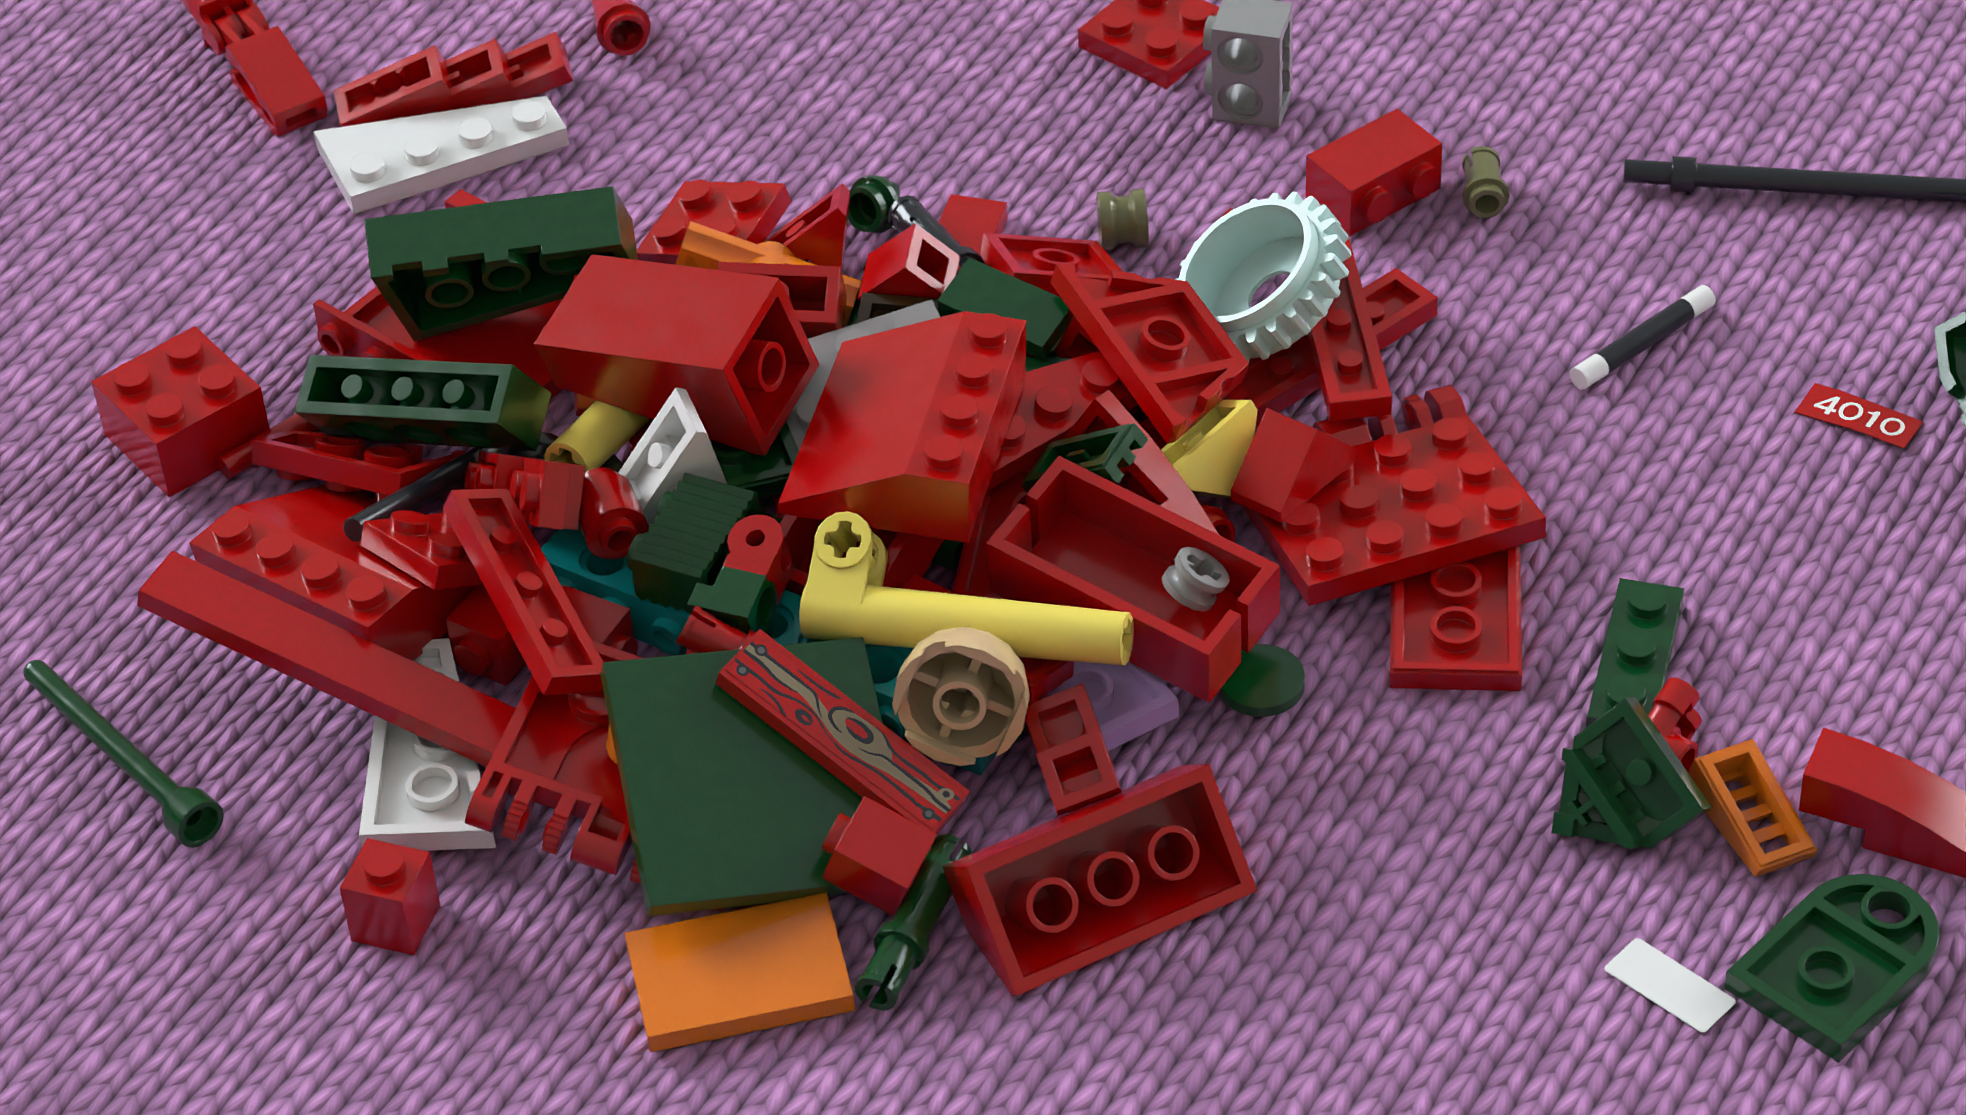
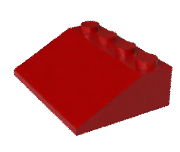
M963 311L843 341L778 502V513L825 520L837 512L848 511L861 516L869 524L870 528L969 543L1026 379V320L1001 317L991 313L980 314Z
M325 485L233 506L189 542L196 562L412 661H415L423 654L422 648L432 639H440L448 632L446 618L475 588V586L434 590L361 546V541L354 542L350 540L343 529L344 521L378 501L357 491H332L327 489Z

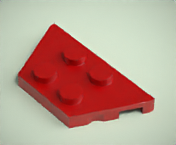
M1056 264L1050 283L1167 444L1176 442L1243 382L1249 366L1248 361L1188 281L1162 277L1149 279L1141 277L1136 273L1116 270L1111 271L1108 281L1077 277L1075 264Z

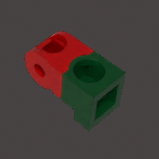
M751 515L741 519L733 526L727 540L730 553L725 559L715 584L710 586L696 583L687 603L690 613H692L695 606H698L715 616L718 620L746 634L750 630L757 632L759 629L765 633L767 632L792 574L794 564L789 547L784 541L782 527L774 518L767 515Z

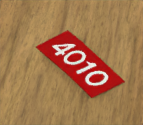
M1814 383L1794 412L1872 436L1903 449L1924 423L1903 413L1818 383Z

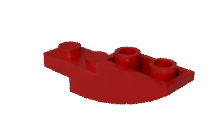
M479 450L478 463L469 462L464 490L508 489L527 524L563 530V528L577 530L586 466Z

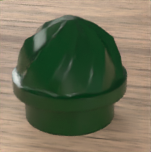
M866 175L855 181L849 190V222L862 232L883 233L891 229L893 225L888 221V212L892 204L901 198L899 185L891 182L887 177Z

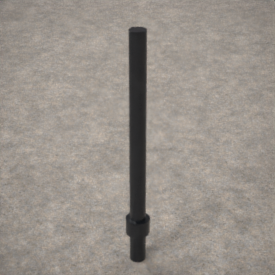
M1672 156V162L1625 159L1624 183L1670 185V191L1694 192L1695 187L1966 203V179L1702 164L1696 163V157Z

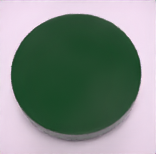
M1255 644L1249 653L1241 650V663L1218 692L1222 700L1239 713L1255 717L1274 716L1291 709L1299 702L1305 689V671L1299 659L1291 652L1278 646Z

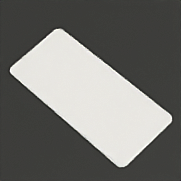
M1640 938L1632 940L1605 966L1607 973L1702 1033L1707 1032L1736 1003L1733 997Z

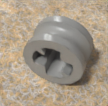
M1192 547L1181 548L1174 559L1175 565L1169 566L1163 574L1162 583L1167 592L1182 605L1195 611H1208L1217 600L1216 594L1223 592L1230 582L1229 574L1224 566L1208 553Z

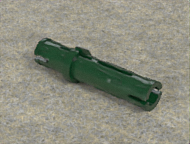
M944 834L935 838L921 869L892 921L884 923L882 928L880 927L874 939L876 951L863 975L858 978L854 986L855 993L862 1002L867 999L874 985L879 987L869 1007L881 1011L894 1008L899 998V993L911 970L919 968L930 951L927 940L952 895L942 866L973 854L970 847L964 843L955 859L949 858L959 840L958 837Z

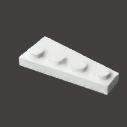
M547 96L314 131L317 150L353 214L569 146L567 128Z
M449 638L432 639L422 648L423 654L414 662L459 682ZM375 716L359 830L361 846H363L367 838L423 851L496 848L493 832L491 833L465 824L470 800L481 779L477 762Z

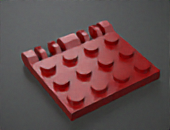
M1452 385L1426 391L1423 401L1419 394L1404 397L1401 405L1402 414L1406 425L1409 427V431L1402 433L1397 432L1392 415L1367 417L1368 426L1363 418L1337 421L1325 419L1315 422L1313 428L1358 448L1359 459L1300 506L1282 523L1242 506L1308 606L1546 538V517L1467 415L1462 397Z
M592 640L603 662L643 659V657ZM532 675L472 795L466 812L465 824L492 833L503 813L508 795L512 794L515 797L505 818L502 836L517 841L528 825L534 802L555 809L553 816L548 820L543 831L542 850L557 855L568 835L573 817L582 818L584 820L576 835L570 860L616 876L626 857L632 835L619 768L609 757L606 749L610 722L603 689L601 692L543 695ZM635 858L629 880L641 884ZM724 908L713 909V910L722 912Z

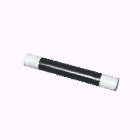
M1700 285L1573 367L1570 370L1571 381L1581 390L1588 388L1714 306L1716 299L1713 291L1706 285Z

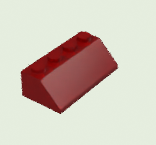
M1209 764L1178 766L1124 789L1122 793L1079 808L942 866L966 930L1012 996H1018L1258 891Z

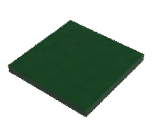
M863 637L782 645L882 723ZM740 649L603 662L600 676L647 916L780 902L827 892V896L851 894L822 878L832 854L822 850L821 847L840 812L852 818L863 798L715 684L718 673Z

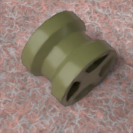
M1132 189L1127 196L1117 197L1109 191L1097 192L1098 232L1100 245L1103 249L1113 250L1120 243H1131L1136 248L1149 247L1145 190Z

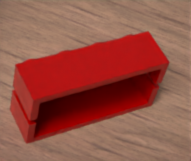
M1060 456L1056 458L1026 494L1027 507L1018 504L986 542L990 591L1007 600L1131 613L1134 637L1131 656L1128 662L1208 703L1211 702L1241 663V650L1249 653L1280 613L1279 564ZM1192 547L1208 553L1217 559L1229 574L1230 582L1223 592L1216 594L1217 600L1208 611H1195L1182 605L1167 592L1162 583L1163 574L1169 566L1175 565L1174 559L1181 548Z

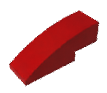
M1823 727L1803 773L1798 811L1865 830L1862 845L1864 849L1966 878V793L1949 781L1906 758L1869 742Z

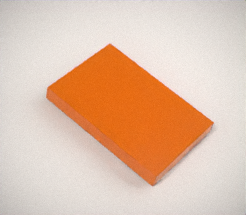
M827 892L625 932L627 951L650 1052L855 1011L854 995Z

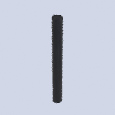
M474 447L347 518L343 524L346 536L354 542H359L362 538L364 521L391 518V514L395 511H414L465 482L469 462L478 463L479 450L508 454L510 449Z

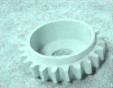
M1292 192L1286 200H1283L1278 193H1272L1269 199L1257 200L1255 198L1250 203L1231 210L1212 224L1193 244L1186 259L1182 260L1180 276L1176 280L1188 281L1247 361L1250 358L1258 357L1265 360L1269 358L1270 354L1282 349H1288L1293 343L1307 335L1320 319L1326 316L1327 310L1334 298L1339 297L1341 293L1338 289L1340 279L1347 277L1349 274V270L1342 263L1351 257V251L1345 245L1349 237L1340 226L1341 223L1325 204L1321 206L1313 196L1310 195L1303 200L1297 192ZM1289 274L1288 278L1274 293L1251 308L1252 298L1264 282L1277 275Z

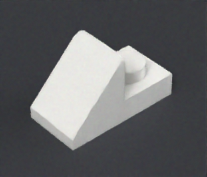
M682 388L674 389L618 472L631 483L648 525L654 524L658 504L664 493L677 490L678 482L683 480L684 473L727 484L707 432L687 390Z

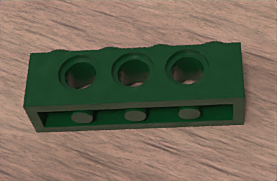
M310 355L294 412L327 434L357 437L365 441L537 451L552 393L511 364Z

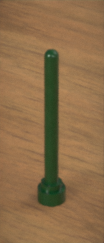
M32 660L25 665L23 670L25 680L162 806L165 828L184 846L198 847L216 835L222 825L224 812L222 807L209 794L200 788L180 787L45 662Z

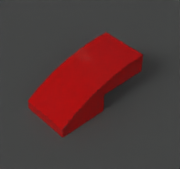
M1083 683L1037 700L1032 705L1028 704L1025 720L1058 816L1122 793L1101 728Z

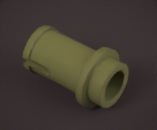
M1474 147L1470 150L1473 166L1471 157L1467 153L1463 156L1462 160L1463 171L1466 177L1462 198L1465 207L1474 215L1480 218H1491L1500 214L1507 205L1510 197L1509 189L1505 181L1501 179L1498 153L1490 147Z

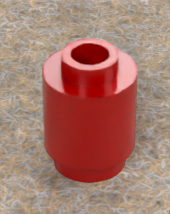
M601 467L585 472L578 524L586 544L594 555L603 559L626 557L635 536L639 533H648L649 530L648 522L632 485L626 477L610 468Z

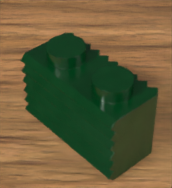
M684 473L683 480L678 482L677 490H673V492L667 491L662 496L658 504L654 524H650L648 533L637 534L630 545L627 566L633 573L636 596L641 601L648 598L653 604L660 602L665 608L671 605L676 611L684 609L690 614L687 603L696 583L714 586L725 559L730 553L727 543L730 530L741 519L751 515H760L757 492Z

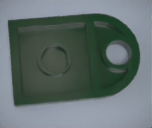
M1852 874L1831 879L1810 892L1726 971L1725 990L1839 1063L1929 975L1935 963L1939 942L1937 917L1921 895L1896 880L1871 874ZM1888 909L1901 914L1905 919L1897 923H1886L1876 919L1871 913L1876 910Z

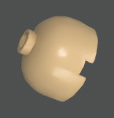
M958 627L939 630L918 642L900 667L892 705L895 716L898 713L899 721L906 729L904 736L912 747L935 761L965 766L975 764L978 757H986L996 752L995 757L1008 751L1023 730L1030 694L1024 664L1010 645L987 631L969 627Z

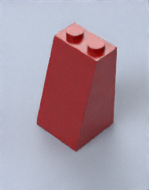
M591 254L581 272L571 284L568 292L534 343L555 385L559 388L653 420L675 388L686 389L709 439L762 456L767 454L820 365L784 287L777 277Z

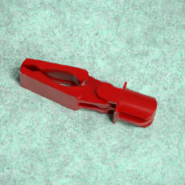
M181 0L200 26L204 46L206 48L211 47L218 56L223 54L236 67L230 70L232 82L276 137L328 117L325 95L280 28L275 26L269 29L265 16L253 0Z

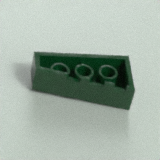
M613 186L364 219L370 278L414 342L561 300L573 283V276L579 275L591 254L638 260L632 218Z

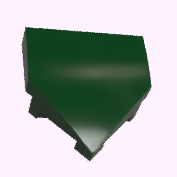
M1627 697L1574 736L1573 746L1563 748L1561 760H1564L1566 764L1559 811L1554 812L1551 833L1569 837L1580 836L1620 844L1621 847L1629 849L1638 847L1654 848L1710 810L1712 806L1636 697Z

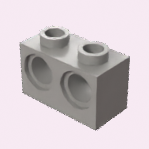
M1222 0L1217 16H1208L1204 28L1203 48L1204 50L1212 51V61L1208 62L1205 71L1204 94L1212 96L1213 120L1280 128L1292 95L1293 3L1274 0Z

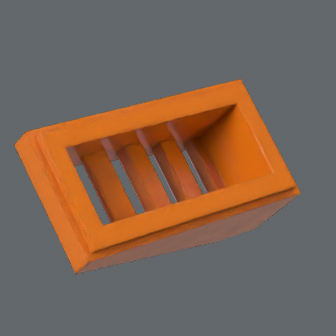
M1754 739L1694 759L1688 773L1712 806L1710 810L1705 812L1755 877L1815 856L1818 851ZM1739 781L1743 787L1730 792L1726 787V784ZM1751 799L1758 805L1740 811L1737 804ZM1764 818H1768L1772 823L1770 826L1753 832L1748 825ZM1781 836L1788 844V846L1768 853H1764L1760 846L1761 843Z

